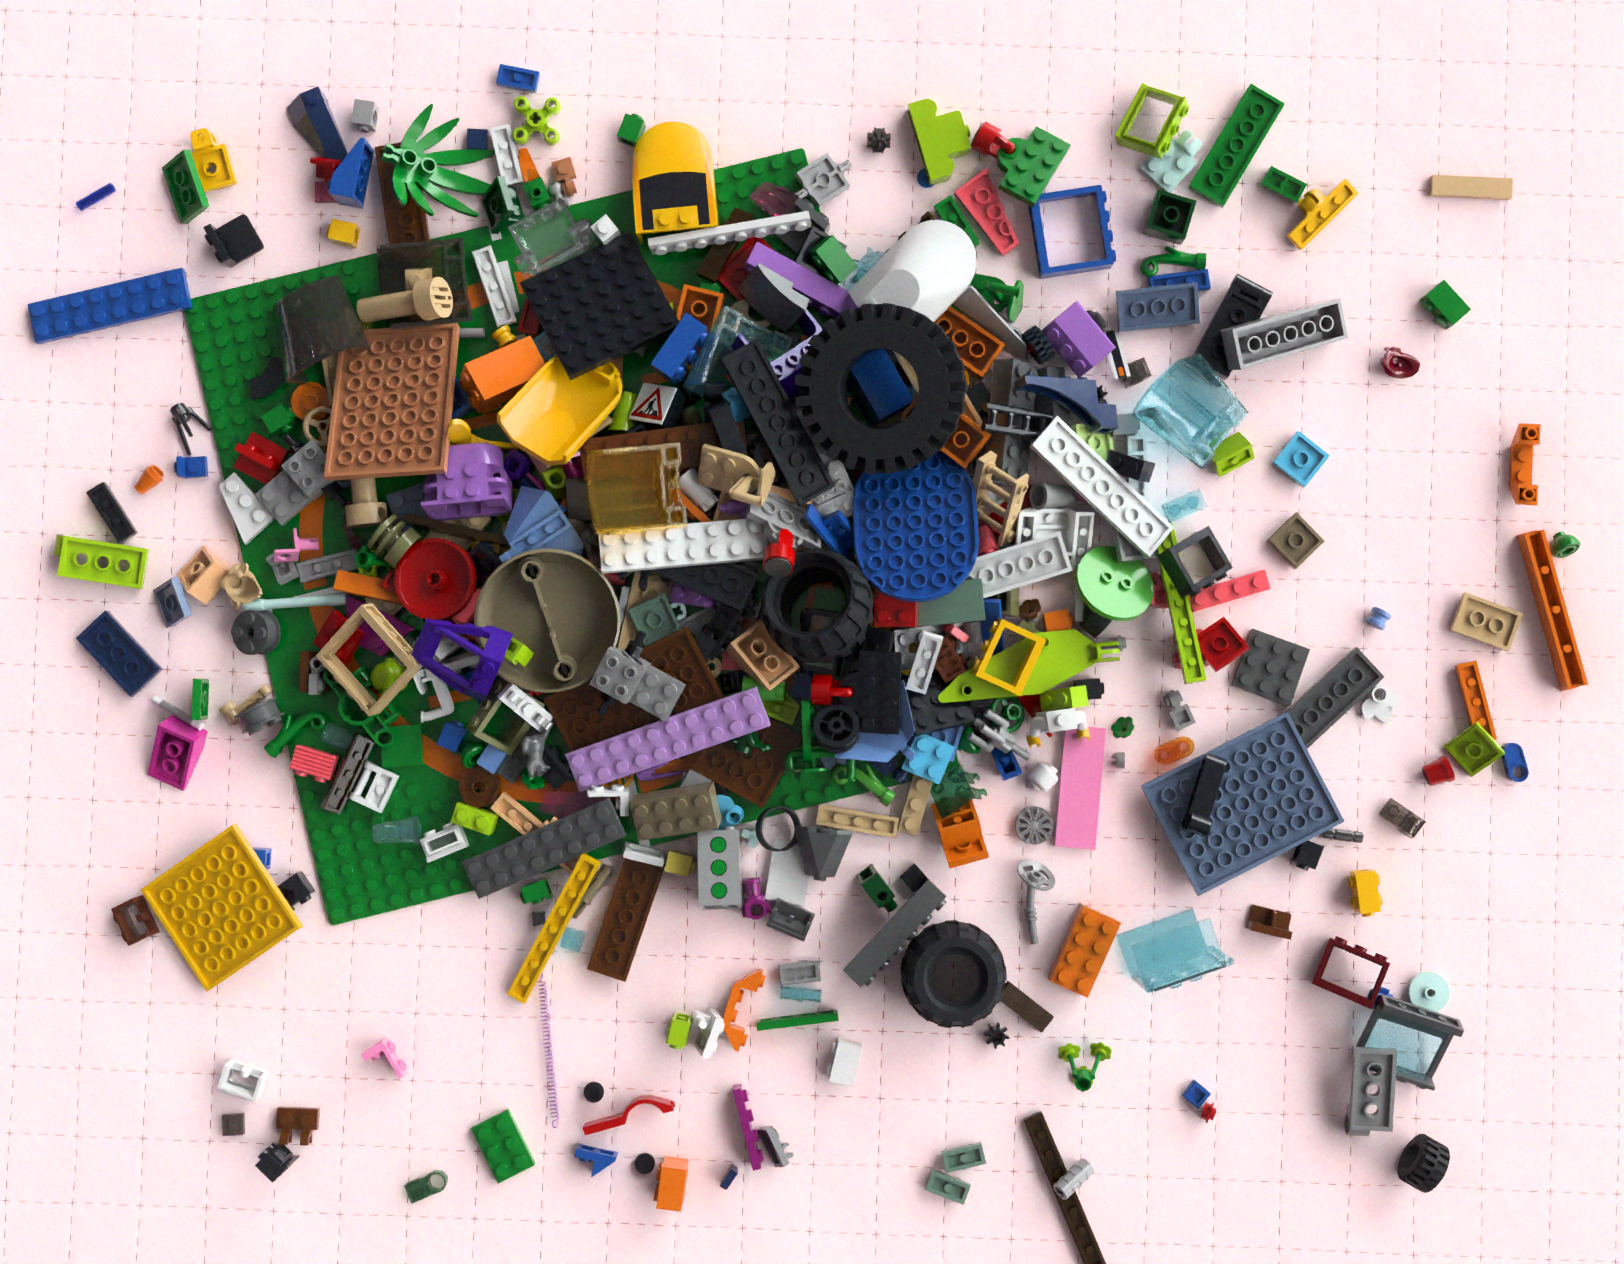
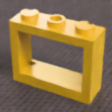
M998 618L997 621H993L989 632H991L989 639H985L981 646V651L983 652L980 659L976 658L972 667V670H974L973 675L1021 696L1046 639ZM1004 628L1032 640L1012 685L984 673Z

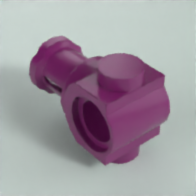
M760 877L742 880V884H745L747 895L744 898L745 905H742L741 909L743 918L747 917L758 920L764 915L771 913L770 902L765 901L764 894L760 893ZM754 904L760 905L762 912L760 914H753L750 910L751 906Z

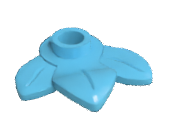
M717 795L722 822L718 829L714 830H723V827L739 824L744 818L743 809L738 805H734L733 800L728 796Z

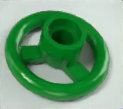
M1016 696L994 698V702L990 704L989 709L995 713L997 704L1001 702L1002 710L1000 717L1010 721L1017 720L1016 724L1008 727L1006 731L1009 733L1017 731L1024 722L1025 712L1023 705ZM1007 699L1013 701L1015 704L1008 705ZM991 720L994 727L998 726V724Z

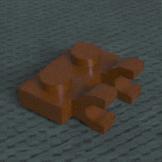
M277 1107L276 1129H282L279 1145H288L292 1142V1129L302 1130L300 1145L308 1146L309 1143H312V1132L319 1129L320 1108Z

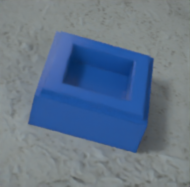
M1194 1079L1181 1095L1199 1109L1211 1093Z

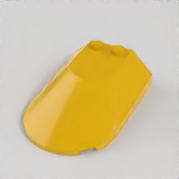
M556 355L498 412L497 422L515 446L547 466L567 464L620 401L623 388L620 373L614 364L609 362L570 380Z

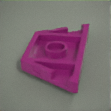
M346 595L347 619L361 605L368 603L352 595ZM378 609L403 638L415 629L414 626ZM366 621L358 627L365 633L359 646L381 657L386 656L392 651Z

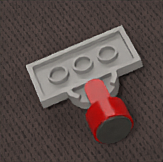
M758 488L750 494L757 496ZM769 491L762 508L747 504L746 517L764 526V533L771 543L764 550L763 570L772 577L782 578L789 576L794 570V550L800 545L808 549H820L821 538H819L815 529L806 522L804 517L806 509Z

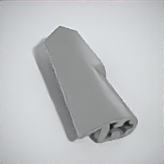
M969 285L952 304L978 323L984 330L1005 343L1003 349L1013 357L1027 360V344L1022 340L1021 331L1006 318L999 315L973 286Z

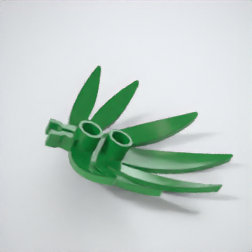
M430 104L408 128L399 149L394 148L389 143H386L383 147V150L387 151L389 155L383 153L380 160L390 162L395 166L392 173L394 195L398 202L405 206L408 191L417 206L429 216H433L434 212L415 184L417 183L423 191L440 204L461 214L478 217L479 214L435 185L460 193L484 195L491 184L438 167L437 165L458 166L475 163L492 157L495 154V150L463 149L424 154L423 151L430 149L443 140L460 120L458 117L436 127L416 142L430 118L433 104Z

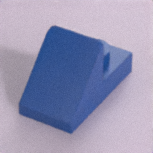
M994 747L990 753L997 767L999 777L1005 781L1021 775L1022 770L1014 753L1010 750L1005 754Z
M578 1144L574 1157H578L582 1162L594 1161L591 1177L614 1163L618 1152Z

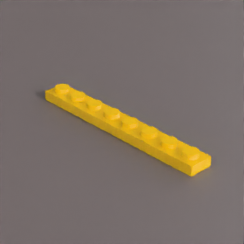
M582 853L507 995L523 1004L527 1002L601 864L600 861L586 853Z

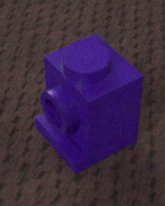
M511 448L504 461V470L512 481L517 482V480H521L526 476L533 462L528 454Z

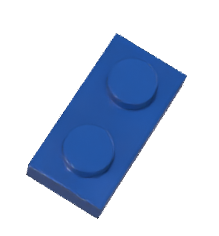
M500 64L496 84L501 87L537 93L540 72Z

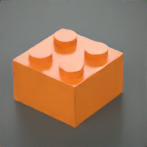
M665 1156L663 1163L659 1162L656 1180L660 1182L656 1185L653 1201L657 1202L656 1209L681 1212L685 1196L689 1159Z

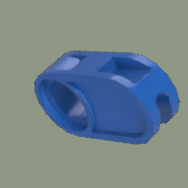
M1517 743L1504 744L1501 748L1505 751V754L1501 756L1507 778L1514 782L1525 781L1528 778L1529 770L1522 747ZM1515 767H1520L1522 770V775L1519 778L1513 776L1512 771Z

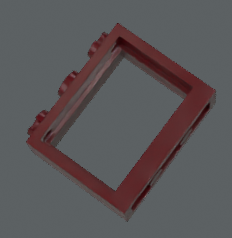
M1338 936L1335 939L1330 938L1312 984L1372 1009L1390 966V963L1387 962L1388 957L1375 953V956L1366 953L1368 949L1357 944L1355 947L1347 945V940ZM1334 946L1382 966L1370 998L1322 979Z

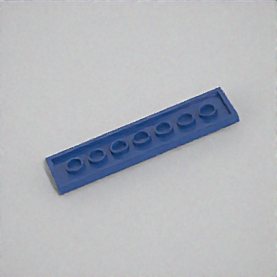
M183 268L27 304L34 340L37 344L193 308L186 273Z

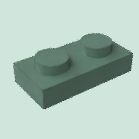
M981 1142L941 1151L946 1173L986 1164Z
M932 1169L925 1190L964 1205L971 1184Z

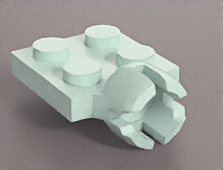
M1188 130L1183 131L1177 139L1171 140L1169 151L1164 153L1162 159L1149 156L1139 167L1160 188L1169 193L1197 165L1193 156L1201 148L1202 143L1196 137L1188 144L1187 142L1193 135Z

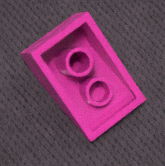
M173 715L169 716L158 725L147 775L184 791L204 749L208 731L204 729L199 731Z

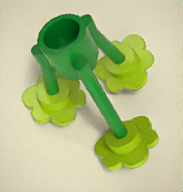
M1102 1042L1090 1044V1054L1096 1057L1092 1069H1087L1086 1066H1081L1080 1069L1075 1067L1073 1059L1079 1057L1081 1050L1079 1045L1068 1043L1066 1046L1058 1048L1059 1059H1064L1065 1062L1070 1063L1073 1077L1072 1082L1082 1092L1091 1088L1099 1062L1111 1058V1047L1105 1046Z

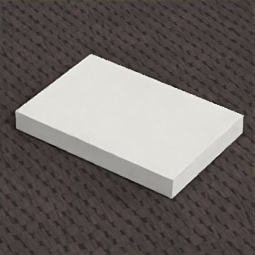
M774 838L773 847L782 849L791 841ZM798 842L787 851H772L765 893L766 900L776 901L777 898H780L791 904L805 906L810 875L805 874Z

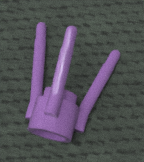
M668 761L636 772V775L640 781L647 780L649 782L654 779L680 775L683 772L680 770L652 775L655 774V769L667 765Z

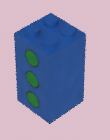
M885 349L875 350L862 356L853 365L848 374L846 386L870 426H875L904 410L913 401L911 394Z

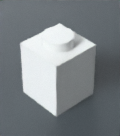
M606 214L590 226L593 234L603 245L621 236L619 229Z

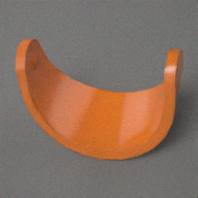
M521 148L518 151L519 165L523 181L527 183L539 178L540 175L527 148Z

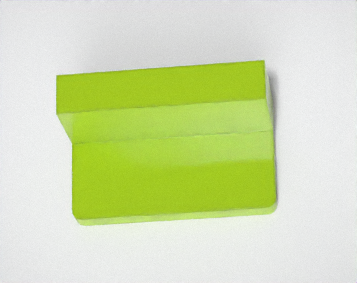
M1240 432L1205 450V454L1213 462L1215 473L1219 477L1255 458L1252 444Z

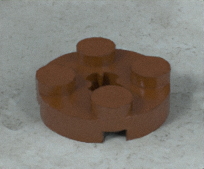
M474 767L466 771L460 779L459 790L462 795L461 797L470 806L476 808L486 807L498 798L501 791V780L496 773L492 774L483 767ZM483 782L485 784L483 785L485 786V790L477 792L475 790L477 789L475 788V784Z

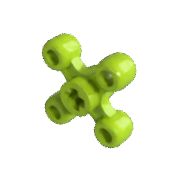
M523 96L515 98L513 103L514 109L517 113L523 114L526 117L524 126L515 128L512 133L515 143L518 145L526 144L529 136L535 132L541 133L548 145H557L560 141V135L556 129L548 126L547 121L550 116L557 115L561 111L559 100L550 97L545 101L544 107L538 110L530 107L527 98ZM539 118L540 121H538L537 124H534V122H536V119Z

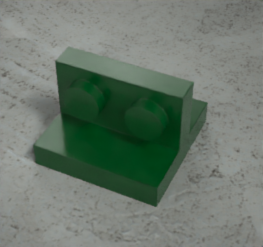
M497 176L481 198V204L491 234H499L504 225L523 226L526 222L516 189L507 187L504 176Z

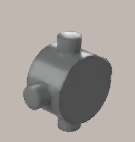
M533 912L531 914L533 916L532 925H544L546 922V912Z

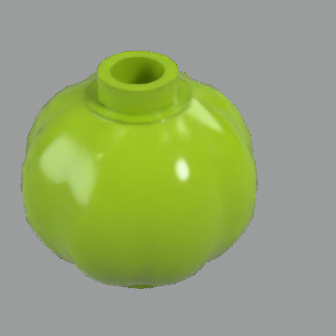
M385 658L384 662L376 665L371 672L370 681L373 683V688L381 691V695H383L407 668L397 663L395 658ZM408 683L402 688L401 691H403L407 687Z

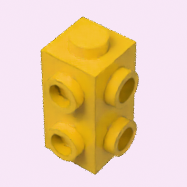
M1372 869L1349 871L1348 886L1352 889L1353 896L1350 898V904L1354 912L1362 914V917L1374 916V912H1381L1380 906H1382L1383 901L1381 894L1378 892V886L1380 885L1378 873Z

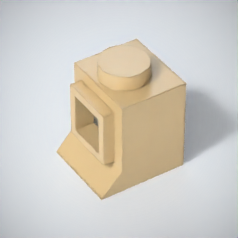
M432 268L406 269V291L413 290L414 284L418 280L433 278Z

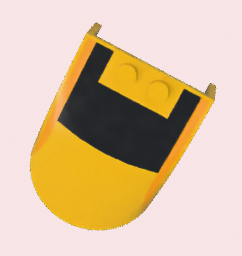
M665 122L647 130L639 138L632 155L634 217L639 243L644 244L643 234L719 226L713 158L706 138L694 127L681 122Z

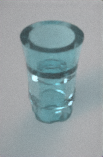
M417 816L374 824L372 829L375 843L419 844L421 839V824Z

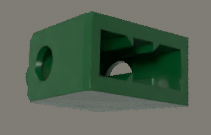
M870 864L856 875L860 885L878 908L884 907L888 913L897 908L898 905L893 900L895 894L873 864Z

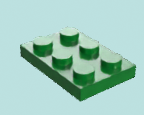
M182 150L164 165L162 170L180 223L188 224L205 211L209 204L191 151Z
M509 1108L471 1127L498 1184L536 1164Z

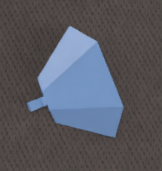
M521 486L504 532V536L511 549L499 556L502 563L514 555L537 548L563 549L582 556L584 543L551 493Z
M901 680L899 735L860 732L855 746L847 752L835 754V758L889 762L899 751L910 761L918 755L906 745L915 733L904 680Z

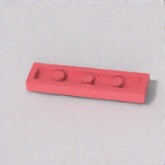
M1261 570L1212 585L1206 589L1202 588V592L1193 597L1188 596L1191 610L1196 612L1269 590L1271 587L1266 571Z

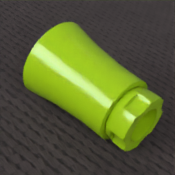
M627 391L622 392L620 401L613 409L612 423L609 425L608 433L620 435L625 434L630 427L635 428V424L629 419V416L636 402V394Z

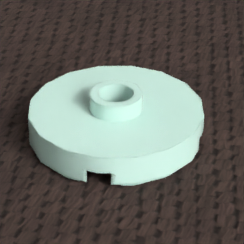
M1424 971L1412 977L1407 994L1412 1004L1437 1012L1444 1008L1449 1001L1450 989L1442 976L1434 972ZM1432 989V995L1428 996L1427 991Z

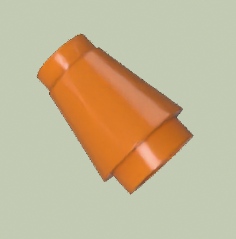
M155 465L146 467L134 488L139 493L144 494L163 481V471Z

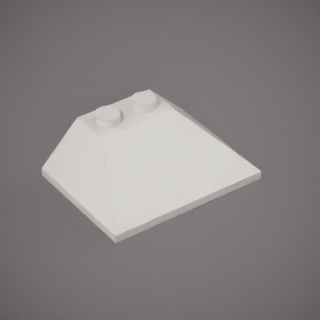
M1033 507L1023 509L1017 518L1015 545L1060 531L1072 571H1076L1079 561L1091 550L1095 512L1070 507L1035 510Z

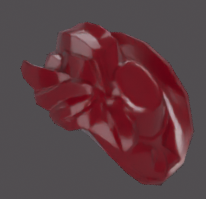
M1397 347L1384 348L1386 353L1380 359V365L1383 366L1388 376L1404 379L1412 377L1419 371L1420 362L1414 356L1401 352V349Z

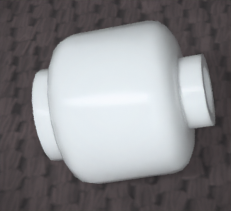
M1040 762L1028 773V783L1039 793L1040 791L1048 792L1058 781V777L1055 774L1057 770L1050 763L1045 765Z

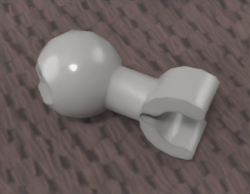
M556 181L549 184L547 188L548 194L555 198L554 204L557 211L561 212L559 208L560 202L566 204L567 208H570L568 200L562 196V185Z

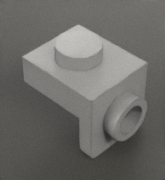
M274 553L266 557L280 585L299 577L294 561L274 562ZM289 554L280 555V557L290 556Z

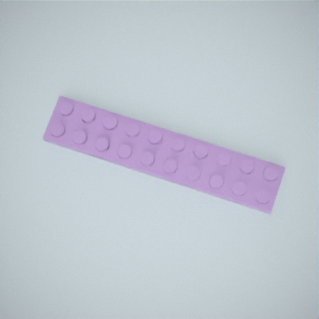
M757 686L672 715L666 722L661 719L567 752L565 755L579 792L590 789L592 785L596 787L769 727L771 724Z

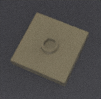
M1297 512L1266 540L1293 569H1297L1325 542Z

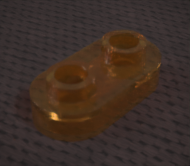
M1181 736L1157 746L1154 751L1155 760L1160 764L1167 765L1190 756L1195 748L1194 742L1189 737ZM1181 743H1185L1186 748L1184 750L1180 749ZM1163 750L1167 752V757L1165 758L1161 757Z

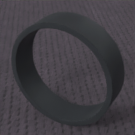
M785 806L767 808L759 815L755 825L756 837L759 843L765 849L773 852L791 849L797 844L795 830L791 842L786 847L777 849L770 846L764 839L762 824L766 815L774 809L785 811L791 817L794 829L795 825H801L799 817L793 810Z

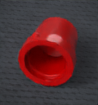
M1446 756L1439 757L1437 760L1422 767L1424 778L1429 786L1455 781L1454 771Z

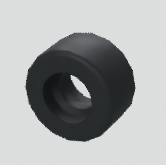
M1090 609L1080 623V627L1096 638L1107 628L1112 620L1104 618Z

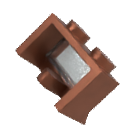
M143 895L132 898L111 909L113 919L119 925L122 938L128 946L160 932Z

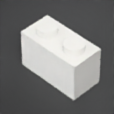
M839 1037L837 1043L833 1042L831 1055H834L832 1063L828 1062L826 1075H829V1082L853 1087L862 1051V1043Z

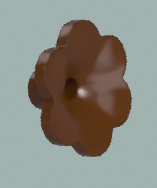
M1025 600L1019 606L1020 618L1035 619L1037 613L1042 609L1039 600Z

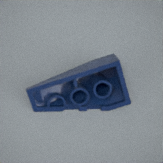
M319 86L300 93L287 107L294 127L320 157L341 160L342 162L347 156L348 151L325 94Z

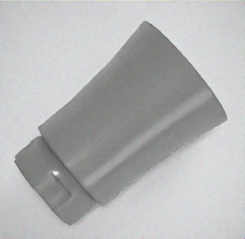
M1035 482L1030 489L1029 499L1031 506L1035 510L1056 507L1064 508L1071 504L1073 505L1076 501V495L1072 487Z

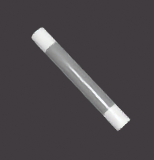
M155 695L151 699L153 704L199 731L204 728V723L199 720H191L190 715Z

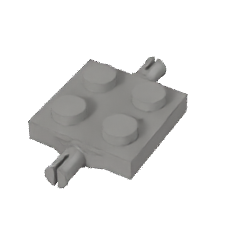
M828 153L824 154L795 174L802 189L795 193L794 197L802 199L808 196L816 207L820 208L849 189L851 185L845 178L844 171L852 167L851 162L849 163L847 159L838 165Z

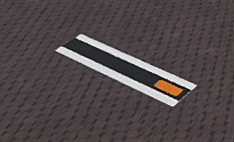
M1118 329L1105 332L1104 334L1116 347L1108 354L1114 379L1131 376Z

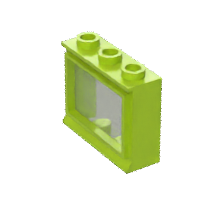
M1142 83L1115 134L1118 145L1162 159L1164 153L1169 151L1173 136L1179 131L1182 118H1185L1188 114L1189 106L1186 97H1181Z

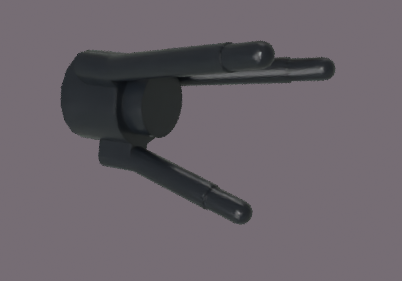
M178 403L170 409L186 452L190 456L191 451L181 424L189 437L193 436L186 423L191 419L190 415L208 431H211V427L194 412L191 406L186 407L184 403Z

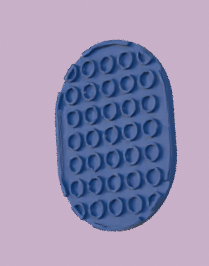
M937 451L928 460L912 468L895 473L868 474L863 471L854 488L852 510L855 555L860 570L866 579L883 594L906 602L935 600L958 588L972 571L979 549L976 493L971 477L966 470L944 452Z

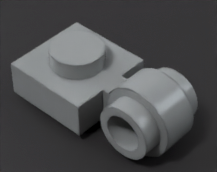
M1171 690L1163 696L1166 706L1174 708L1168 714L1176 731L1196 723L1188 704L1180 706L1183 698L1178 690Z

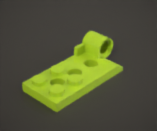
M56 535L53 555L60 556L57 576L143 589L149 549ZM82 553L88 557V561L84 565H80L77 562L78 555ZM101 557H106L109 561L106 568H100L98 565V560ZM122 560H127L130 564L129 569L125 572L119 569V563Z

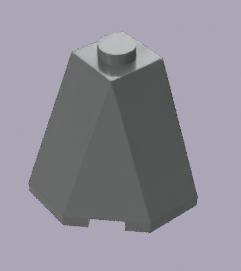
M795 825L794 830L805 874L814 876V880L826 881V877H835L853 831L827 826Z

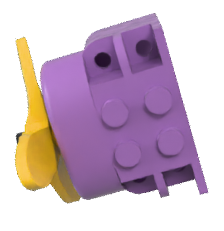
M461 419L449 421L447 424V433L450 437L447 473L427 475L425 485H423L425 502H421V507L430 519L438 521L510 515L514 507L513 484L504 470L502 450H511V448L519 450V448L513 443L489 441L479 438L471 433L469 425Z

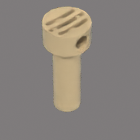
M441 277L418 280L414 284L413 290L359 299L357 302V313L362 322L365 323L418 314L423 320L429 321L449 317L452 312L453 298L447 282Z
M375 478L350 479L353 504L345 506L347 527L379 526L388 519L386 503L378 502Z

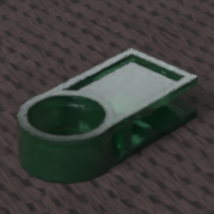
M434 1170L429 1174L406 1183L404 1187L411 1204L444 1190L448 1184V1176L442 1170ZM435 1174L442 1176L444 1186L441 1188L432 1186L430 1182L431 1176Z

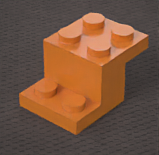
M970 794L931 804L949 869L989 858L980 821Z

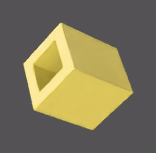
M670 850L664 871L688 877L690 872L694 873L697 861H693L694 855Z

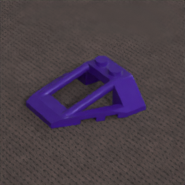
M426 619L411 655L451 688L464 695L484 701L502 664L513 634L494 626L478 627L469 623L459 625L452 624L450 621ZM453 632L488 638L484 650ZM442 636L480 658L470 680L433 659Z

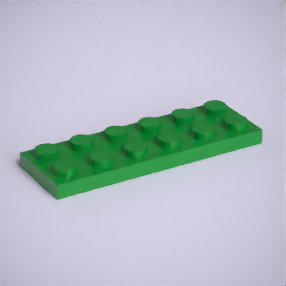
M1250 84L1188 188L1223 208L1285 103L1255 85Z

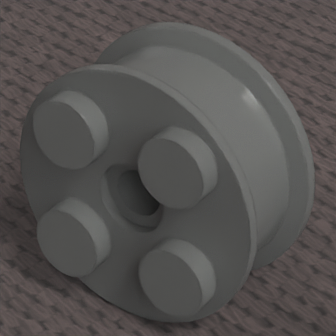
M246 610L236 617L231 628V635L235 646L242 653L247 655L268 654L277 647L280 641L281 629L277 618L267 610Z
M276 697L259 703L234 716L235 719H239L244 729L242 734L248 733L251 736L261 731L263 725L267 724L270 727L282 720L281 717L285 713H280L275 703Z

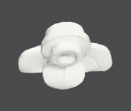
M1377 684L1367 693L1368 698L1362 703V714L1366 720L1375 715L1381 722L1389 723L1392 717V708L1401 707V699L1395 692H1390L1385 686ZM1376 691L1380 692L1379 698H1376L1374 696V693Z

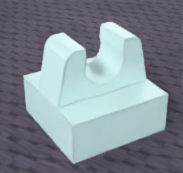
M755 826L753 830L743 827L740 836L749 839L747 846L755 848L758 842Z

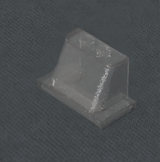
M561 198L508 227L522 253L514 258V261L525 280L599 246L586 220L584 219L576 224Z

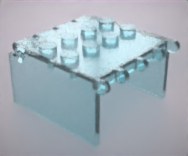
M1193 909L1116 935L1129 974H1132V980L1147 993L1156 992L1170 987V989L1182 986V982L1190 980V982L1202 979V975L1231 966L1234 963L1232 957L1221 951L1211 919L1207 918L1197 921Z

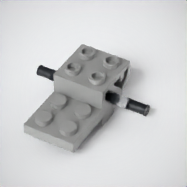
M290 433L286 434L283 440L290 446L289 452L292 457L281 465L284 470L255 494L283 526L314 499L318 500L323 494H326L330 500L335 498L342 508L345 507L349 502L341 494L343 489L336 480L327 481L324 478L326 452L313 439L306 445L301 441L297 443Z
M639 630L635 640L629 641L625 651L612 646L607 649L590 682L591 686L603 692L601 695L603 701L597 710L599 714L605 715L609 705L613 706L616 700H619L624 704L631 702L665 722L668 720L686 684L653 667L652 663L639 657L643 650L641 644L647 635L645 632Z

